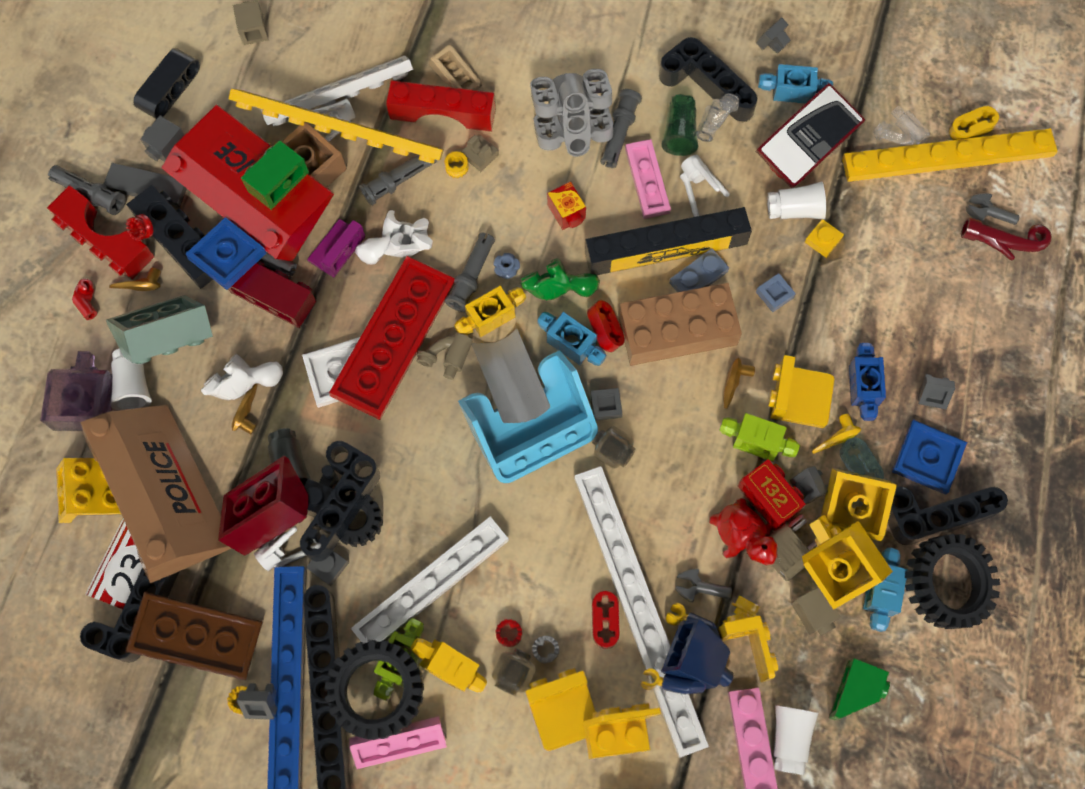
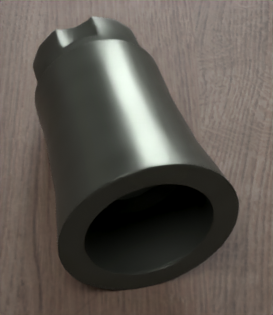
M283 428L268 435L270 463L272 464L283 456L289 458L304 486L307 479L311 478L304 463L296 432L290 430V428Z

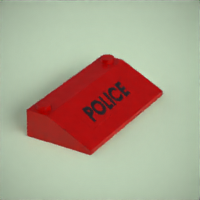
M215 105L173 146L161 168L223 218L226 217L263 246L265 251L275 259L293 261L335 193L310 174H307L272 210L247 191L241 177L250 166L257 163L264 156L268 148L273 146L221 106Z

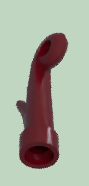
M971 217L965 220L961 230V238L983 242L1001 252L1011 261L1015 259V255L1009 249L1039 252L1045 250L1052 240L1050 230L1042 224H1035L1029 228L1028 239L983 224L981 220ZM1036 233L1042 236L1041 241L1036 238Z

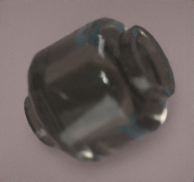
M615 426L608 428L606 432L601 429L592 441L596 445L594 456L613 469L620 466L624 468L636 451V448L633 447L634 439Z
M517 648L514 649L513 653H501L492 672V678L496 681L494 686L513 696H516L517 693H524L536 672L535 665L529 661L531 655Z

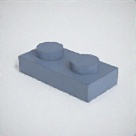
M711 248L670 278L669 283L677 292L708 287L725 275L729 267Z

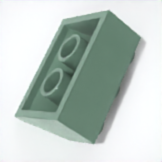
M186 295L106 319L107 325L121 353L127 360L135 364L149 362L153 356L159 354L170 355L176 353L178 348L186 345H200L205 342L204 339L213 337L205 305Z

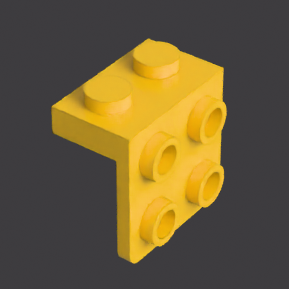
M784 355L781 363L775 364L772 380L776 381L775 390H771L768 407H772L771 419L825 428L829 422L834 376L828 373L794 367L795 357Z
M745 613L727 617V620H724L723 624L718 628L722 641L748 636L760 682H766L775 678V671H778V663L774 652H769L767 641L770 640V631L767 623H762L760 615L746 618Z
M576 668L563 671L558 674L560 679L549 683L547 678L534 681L529 684L531 689L525 691L543 747L546 751H552L586 739L583 722L592 719V713H595L596 710L587 687L584 671L577 672Z

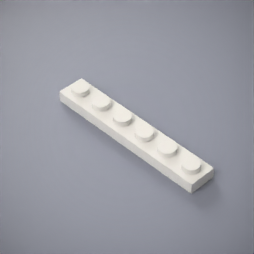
M402 56L284 102L309 110L319 105L321 107L330 106L336 103L335 99L343 96L345 98L354 97L360 93L359 90L369 87V89L378 88L384 84V80L392 77L393 80L404 78L408 75L407 72L413 70L410 60L406 56ZM279 114L278 118L263 115L266 124H272L273 126L287 122L288 116Z
M491 517L487 518L351 628L362 643H367L368 640L386 641L392 636L394 630L398 631L409 620L417 616L506 544L509 538Z

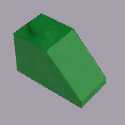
M855 658L849 660L829 719L834 721L879 702L881 698L885 699L890 688V682L887 681L889 672Z

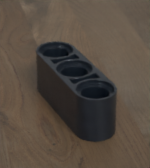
M177 48L171 49L136 92L133 99L134 106L155 119L159 116L164 117L198 74L200 69L199 61Z

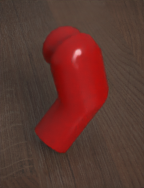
M81 279L75 287L72 302L86 320H92L98 314L91 304L94 284L89 279Z

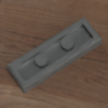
M111 163L104 181V185H106L108 190L134 197L150 185H153L159 192L164 190L173 200L171 205L177 207L181 206L187 190L186 187L172 176Z

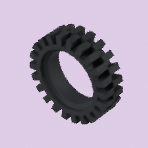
M949 534L929 538L928 541H923L919 544L920 548L913 550L911 554L915 558L908 559L906 565L913 568V570L905 571V578L912 579L913 584L905 585L906 591L915 592L914 596L909 597V601L911 604L919 603L920 605L915 611L918 615L926 614L923 620L927 623H934L935 627L945 629L971 628L983 623L981 619H988L991 616L987 610H995L997 604L990 599L999 598L1000 595L999 591L992 590L993 586L1000 585V578L992 579L991 573L998 572L997 566H988L987 563L993 560L991 554L981 555L986 548L982 544L975 545L977 540L972 537L966 538V535ZM946 554L957 557L966 565L972 581V590L968 601L957 610L948 607L939 599L933 585L934 567L938 560Z
M368 640L367 643H356L354 648H347L343 651L345 654L341 658L337 657L334 661L336 663L334 668L328 672V676H330L329 681L325 683V689L327 690L325 699L330 707L328 710L340 727L360 738L375 740L397 735L403 728L408 727L412 723L411 720L414 716L416 717L419 713L418 709L420 704L423 703L424 698L422 696L424 691L422 673L415 660L396 644H391L384 640ZM371 661H383L391 664L398 670L403 680L404 689L399 705L392 713L379 719H367L358 715L350 706L347 696L348 682L357 668Z

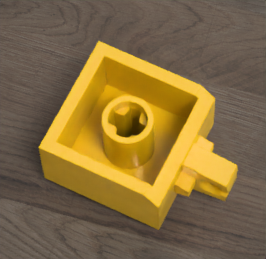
M832 468L821 516L825 515L834 527L837 525L841 530L859 521L871 539L882 541L885 536L897 485L889 480ZM860 500L863 503L862 507H856V509L851 507L853 502Z
M822 515L809 524L817 537L814 539L817 546L802 556L803 565L833 610L878 585L893 572L859 521L841 530L837 525L834 527L828 518Z

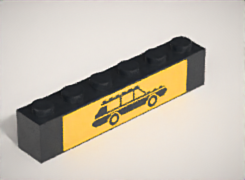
M741 207L585 239V256L589 272L601 275L706 253L711 248L714 251L744 246L748 244L752 229L746 209Z

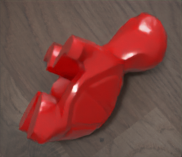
M737 499L734 504L724 507L720 513L713 514L710 517L709 523L718 528L722 541L728 547L727 550L723 551L725 558L735 557L740 551L746 549L747 555L752 561H757L765 566L774 564L777 558V543L773 537H767L772 527L770 524H764L762 519L747 506L745 499Z

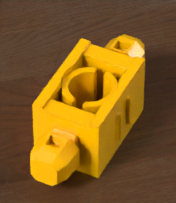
M499 286L465 305L467 318L463 316L456 321L454 327L458 333L464 335L472 333L475 328L481 338L516 318L514 306L518 307L526 300V295L521 287L509 290L506 295L502 287ZM489 308L497 310L493 315H486L484 313Z
M416 638L411 645L412 653L422 659L419 666L455 689L464 692L466 688H469L475 692H482L487 685L485 677L476 672L479 664L442 641L440 643L435 639L430 643L425 639Z

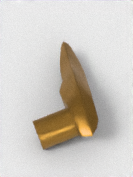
M150 268L147 278L111 284L109 288L136 291L156 290L161 287L157 282L161 271L157 268Z
M740 358L733 362L727 376L724 389L725 409H728L733 399L735 389L739 385L740 376L753 377L755 374V366L742 364Z
M254 384L243 397L232 421V431L240 428L250 435L255 431L257 425L247 420L246 417L251 411V404L256 394L257 384Z

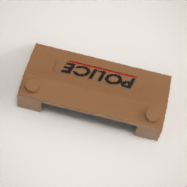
M168 405L110 411L80 422L86 442L95 461H98L135 543L139 560L150 583L232 549L218 541L221 515Z

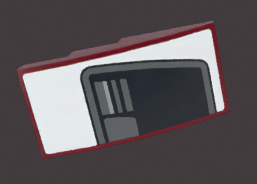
M828 83L756 150V153L790 188H795L866 119Z

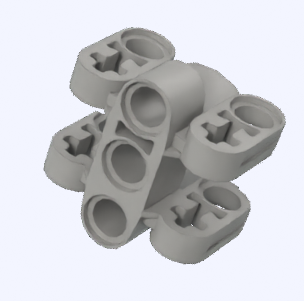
M590 69L583 76L576 73H565L555 77L553 80L549 77H538L531 81V97L535 113L537 114L534 117V130L541 149L547 151L555 150L561 146L562 142H565L567 152L571 156L579 157L588 152L591 139L596 142H606L613 138V121L608 108L612 104V88L607 73L604 70Z

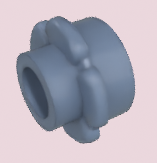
M511 253L497 256L493 263L495 273L503 279L513 278L520 269L519 260L515 259V256Z

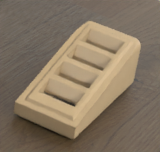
M451 44L430 58L429 66L449 87L462 89L461 85L468 80L472 84L465 89L477 90L483 85ZM450 60L451 63L444 67L443 63ZM456 66L458 70L450 74L448 71ZM463 73L465 76L457 82L455 78Z

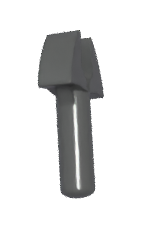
M977 194L969 200L971 203L979 204L982 209L969 205L966 211L972 218L982 222L985 217L991 216L1016 225L1020 219L1018 214L993 206L990 201L992 194Z
M691 569L677 576L679 579H688L695 585L690 589L680 586L675 587V590L689 602H693L694 596L699 593L727 599L732 595L731 587L702 581L698 576L699 569Z

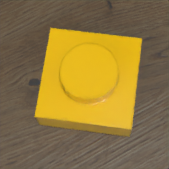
M822 219L804 243L827 258L842 240L844 234Z

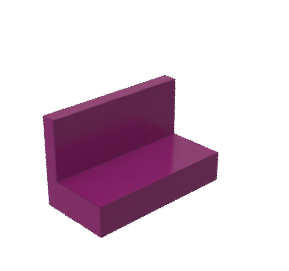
M339 219L309 256L308 262L334 278L354 253L356 247L365 239L366 236L362 225L354 220L347 224Z

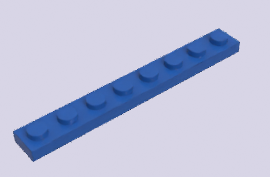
M304 566L274 567L271 684L276 689L275 705L277 712L275 718L269 720L267 789H301L305 628L303 597L306 586V568Z

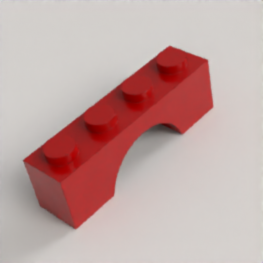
M391 80L386 101L390 120L416 123L420 117L425 115H443L459 121L466 129L492 132L496 111L495 94L493 92Z
M70 185L47 207L54 216L51 221L63 231L68 228L72 232L70 236L82 246L85 243L91 247L89 251L100 261L104 258L110 262L108 266L119 276L125 274L133 280L154 258L149 248L141 241L133 240V237H130L131 233H128L127 230L112 236L95 233L94 220L97 210L87 198Z

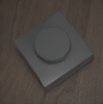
M619 388L591 391L595 421L622 418Z
M332 551L326 560L321 562L312 560L306 568L329 586H332L349 563Z

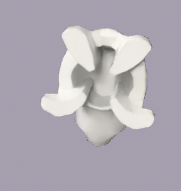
M390 210L384 220L382 237L368 238L356 247L355 253L364 263L375 265L384 254L403 258L406 256L411 257L419 251L432 248L433 241L427 234L429 221L426 218H422L414 224L403 221L399 222L394 217L395 211Z
M235 354L225 365L224 370L227 373L222 377L218 373L214 374L204 383L205 386L201 391L204 395L224 400H235L243 396L256 383L266 387L275 386L283 375V369L278 362H267L250 368L240 356Z

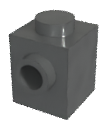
M159 116L144 131L140 140L146 148L145 153L155 161L160 159L165 162L173 146L184 136V133L180 127Z

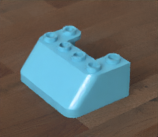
M560 350L545 357L539 364L538 373L550 408L533 420L521 423H503L498 409L493 410L489 399L482 393H473L458 400L470 430L497 480L502 483H511L588 444L598 433V426L578 372Z

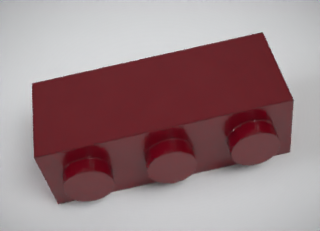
M261 261L252 266L228 289L233 295L297 328L301 327L316 303L312 289L308 285L300 281L297 284L290 281L286 274L276 269L274 272L267 269Z

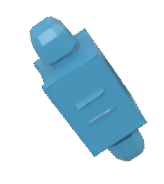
M779 64L775 76L772 73L760 74L758 88L767 91L774 89L773 101L806 104L828 83L833 86V81L826 78L817 79V67Z
M543 312L540 315L537 323L539 327L547 332V343L555 349L560 350L578 365H581L586 357L588 362L596 366H601L607 356L605 351L596 346L597 335L564 312L557 320L556 316L548 312ZM564 335L566 337L574 335L579 339V342H567L564 339Z
M886 548L882 552L883 558L893 572L884 581L865 592L863 603L864 610L874 612L870 614L871 629L879 632L886 631L889 626L890 617L901 613L906 585L905 571H908V569L897 567L900 565V552L893 548Z

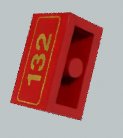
M768 459L742 478L738 487L775 531L783 523L799 513L806 504L803 501L804 496L795 486L791 487L785 480L786 476L781 467L777 464H772Z

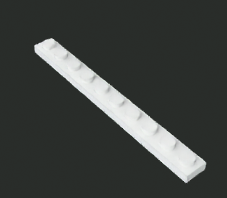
M602 466L575 475V482L645 669H654L659 673L660 677H664L665 674L661 670L669 652L670 644ZM648 675L650 682L654 683V678ZM657 685L653 690L678 757L680 758L709 747L689 694L662 690V686Z

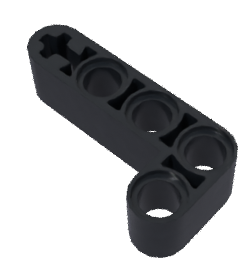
M689 37L682 40L662 57L659 80L665 86H675L689 76L735 120L747 122L753 117L758 100L755 91L697 38Z
M343 441L331 443L326 450V458L329 464L342 477L300 540L301 550L315 562H321L330 556L380 479V471L375 461L370 456ZM339 453H348L345 461L335 462V457ZM372 467V472L369 476H359V471L362 468ZM346 492H356V496L352 501H342L343 495ZM338 515L339 522L335 526H326V521L330 516ZM322 529L327 535H329V537L327 538L324 534H321L319 531ZM313 542L316 544L320 543L321 548L319 550L317 548L312 549L311 544Z
M900 486L896 487L894 497L901 499L903 508H897L892 502L888 525L898 543L912 545L990 519L1006 508L1008 499L1005 492L1000 488L989 487L920 510L913 493L908 488ZM985 500L987 502L992 501L993 503L980 508V504ZM958 506H962L967 510L968 518L960 515ZM931 515H936L940 518L941 527L932 523ZM904 524H909L914 528V536L908 535L905 532Z
M142 567L115 627L112 628L99 622L88 623L80 633L82 645L127 663L135 662L139 659L141 655L129 652L122 655L120 649L121 645L130 639L134 626L133 620L138 614L144 592H147L150 586L156 585L155 595L168 598L180 571L162 578L161 581L157 580L150 583ZM102 630L103 639L98 644H95L94 636Z

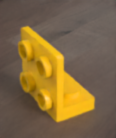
M94 458L62 459L56 468L59 523H71L77 515L121 514L98 461H95Z
M650 703L633 705L631 708L621 709L620 707H613L592 713L593 718L583 722L589 759L650 751L645 719L660 715L661 709H650Z

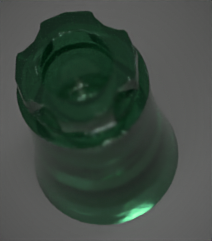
M678 94L673 96L668 107L666 129L661 146L665 152L671 155H690L699 146L696 131V101L690 95Z

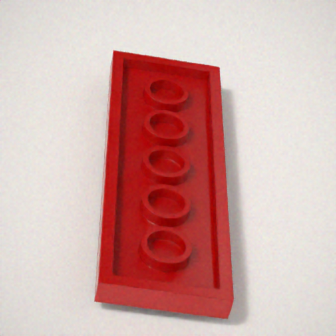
M406 256L332 386L329 396L381 420L443 307L446 297L449 296L455 285V278Z

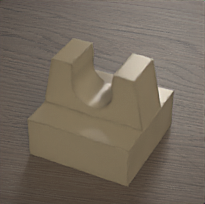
M474 135L468 140L467 146L461 151L467 157L468 162L480 172L499 155L498 149L481 135Z

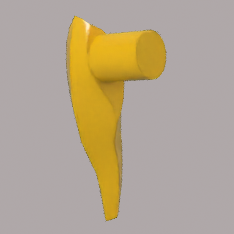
M849 414L841 415L839 421L842 429L814 448L812 454L850 440L858 435L861 428L854 426Z

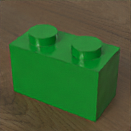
M279 140L273 147L266 150L264 156L257 163L245 171L241 179L247 191L272 210L309 171L304 159Z

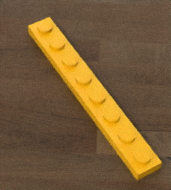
M233 88L230 90L229 100L236 101V107L252 111L254 106L263 109L262 114L278 118L279 114L289 117L288 122L304 126L305 122L315 124V130L330 133L331 129L340 131V137L353 141H356L357 137L367 139V145L381 149L383 144L394 147L392 152L408 156L409 152L419 154V160L434 164L435 159H442L443 148L244 90Z
M1049 128L844 153L842 161L847 182L1054 157L1058 150L1052 129Z

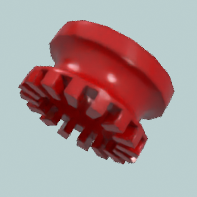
M139 214L136 217L128 218L126 229H129L128 233H131L130 237H133V240L141 241L153 235L152 223L146 215Z
M512 619L501 621L495 631L498 642L508 648L518 645L523 635L520 624ZM509 625L511 629H517V637L513 641H508L507 637H501V630L505 626Z

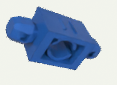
M860 343L856 350V357H854L849 365L851 406H860V416L864 421H874L876 419L878 406L886 398L883 357H874V347L871 343ZM865 373H867L866 378L870 379L873 384L869 391H867L868 385L864 384L861 379Z

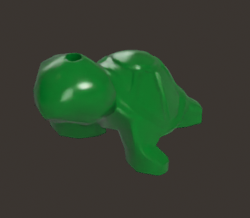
M556 258L546 266L548 273L539 275L538 271L529 273L521 277L522 282L520 283L522 288L541 300H554L570 290L579 296L590 297L599 288L600 280L596 274L591 273L567 274L560 259Z

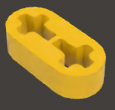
M982 106L957 117L949 129L950 137L953 140L975 138L989 133L999 121V114L991 106ZM981 117H983L984 119L989 118L990 122H988L987 120L979 122V120L981 119ZM959 126L962 129L969 127L967 132H965L964 130H958Z

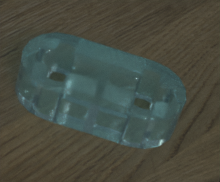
M850 438L842 445L840 456L849 472L865 475L866 471L868 473L874 472L875 478L884 479L882 467L863 440ZM850 446L853 449L858 448L860 450L858 458L856 455L850 456L848 454V451L851 449Z

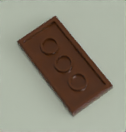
M144 592L126 652L246 681L263 621Z

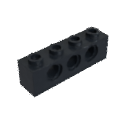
M150 185L126 205L135 217L139 214H144L149 218L153 226L152 236L194 283L202 289L213 279L187 258L186 253L205 235L197 226L194 229L190 227L188 216L181 208L175 210L171 206L173 200L164 190L159 192L153 185ZM166 214L163 219L157 220L159 215ZM184 232L180 238H173L176 233Z

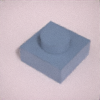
M779 273L756 290V293L772 313L792 300L796 295Z

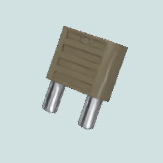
M799 515L788 525L783 523L767 536L773 537L777 543V558L772 566L786 581H789L805 568L802 556L817 545L814 541L806 547L794 533L807 522L806 519H803L791 529L792 526L804 517L802 515Z

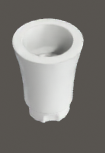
M823 182L797 188L781 189L778 192H768L767 208L769 219L779 217L780 219H825L826 197Z
M116 349L112 353L113 361L111 363V407L119 411L150 406L152 400L147 388L144 365L130 362L123 356L120 349Z
M775 706L776 740L774 757L776 759L774 769L804 775L805 762L808 763L809 749L818 713Z

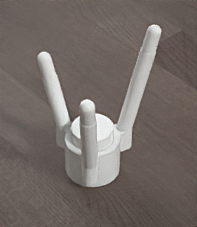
M348 99L312 110L322 114L329 113L330 116L346 121L355 118L353 108ZM333 130L324 138L329 142L340 131Z
M699 155L690 156L681 164L684 173L680 175V178L685 184L694 217L699 216L690 181L700 183L706 179L715 191H721L725 197L729 196V192L709 171Z
M293 526L277 541L275 540L278 536L268 541L254 553L255 558L265 570L270 571L273 567H284L306 556L303 551H299L282 559L285 552L281 545L298 530L296 526ZM318 543L316 545L311 546V548H317L319 550L321 548V544Z

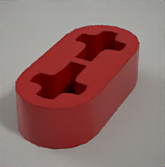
M599 300L587 310L588 319L594 333L597 335L599 345L607 352H614L625 343V338L613 308L603 300Z
M601 591L595 595L592 602L593 641L598 647L610 649L617 644L620 635L619 602L612 592ZM604 597L608 598V602L614 605V607L609 608L608 617H603V609L597 607V603H601ZM603 622H608L609 632L615 635V637H610L609 643H604L603 638L597 635V633H601L603 630Z

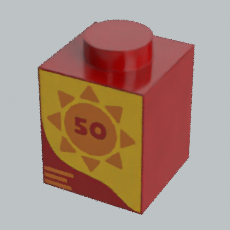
M571 181L547 193V205L562 230L568 227L575 228L586 219V206Z

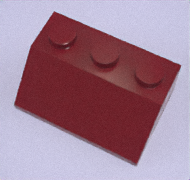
M286 456L279 458L224 494L218 541L246 556L307 518L308 493L289 458Z

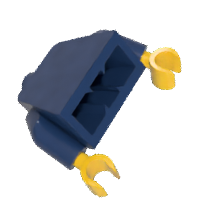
M680 603L673 604L670 610L679 616L667 613L665 619L670 625L679 626L661 670L665 676L660 677L656 670L649 668L643 674L652 676L654 683L641 682V687L645 690H652L658 685L662 686V690L679 694H700L705 689L716 688L718 685L727 687L734 677V673L725 667L730 655V649L722 641L716 625L712 621L694 613L686 614L684 606Z

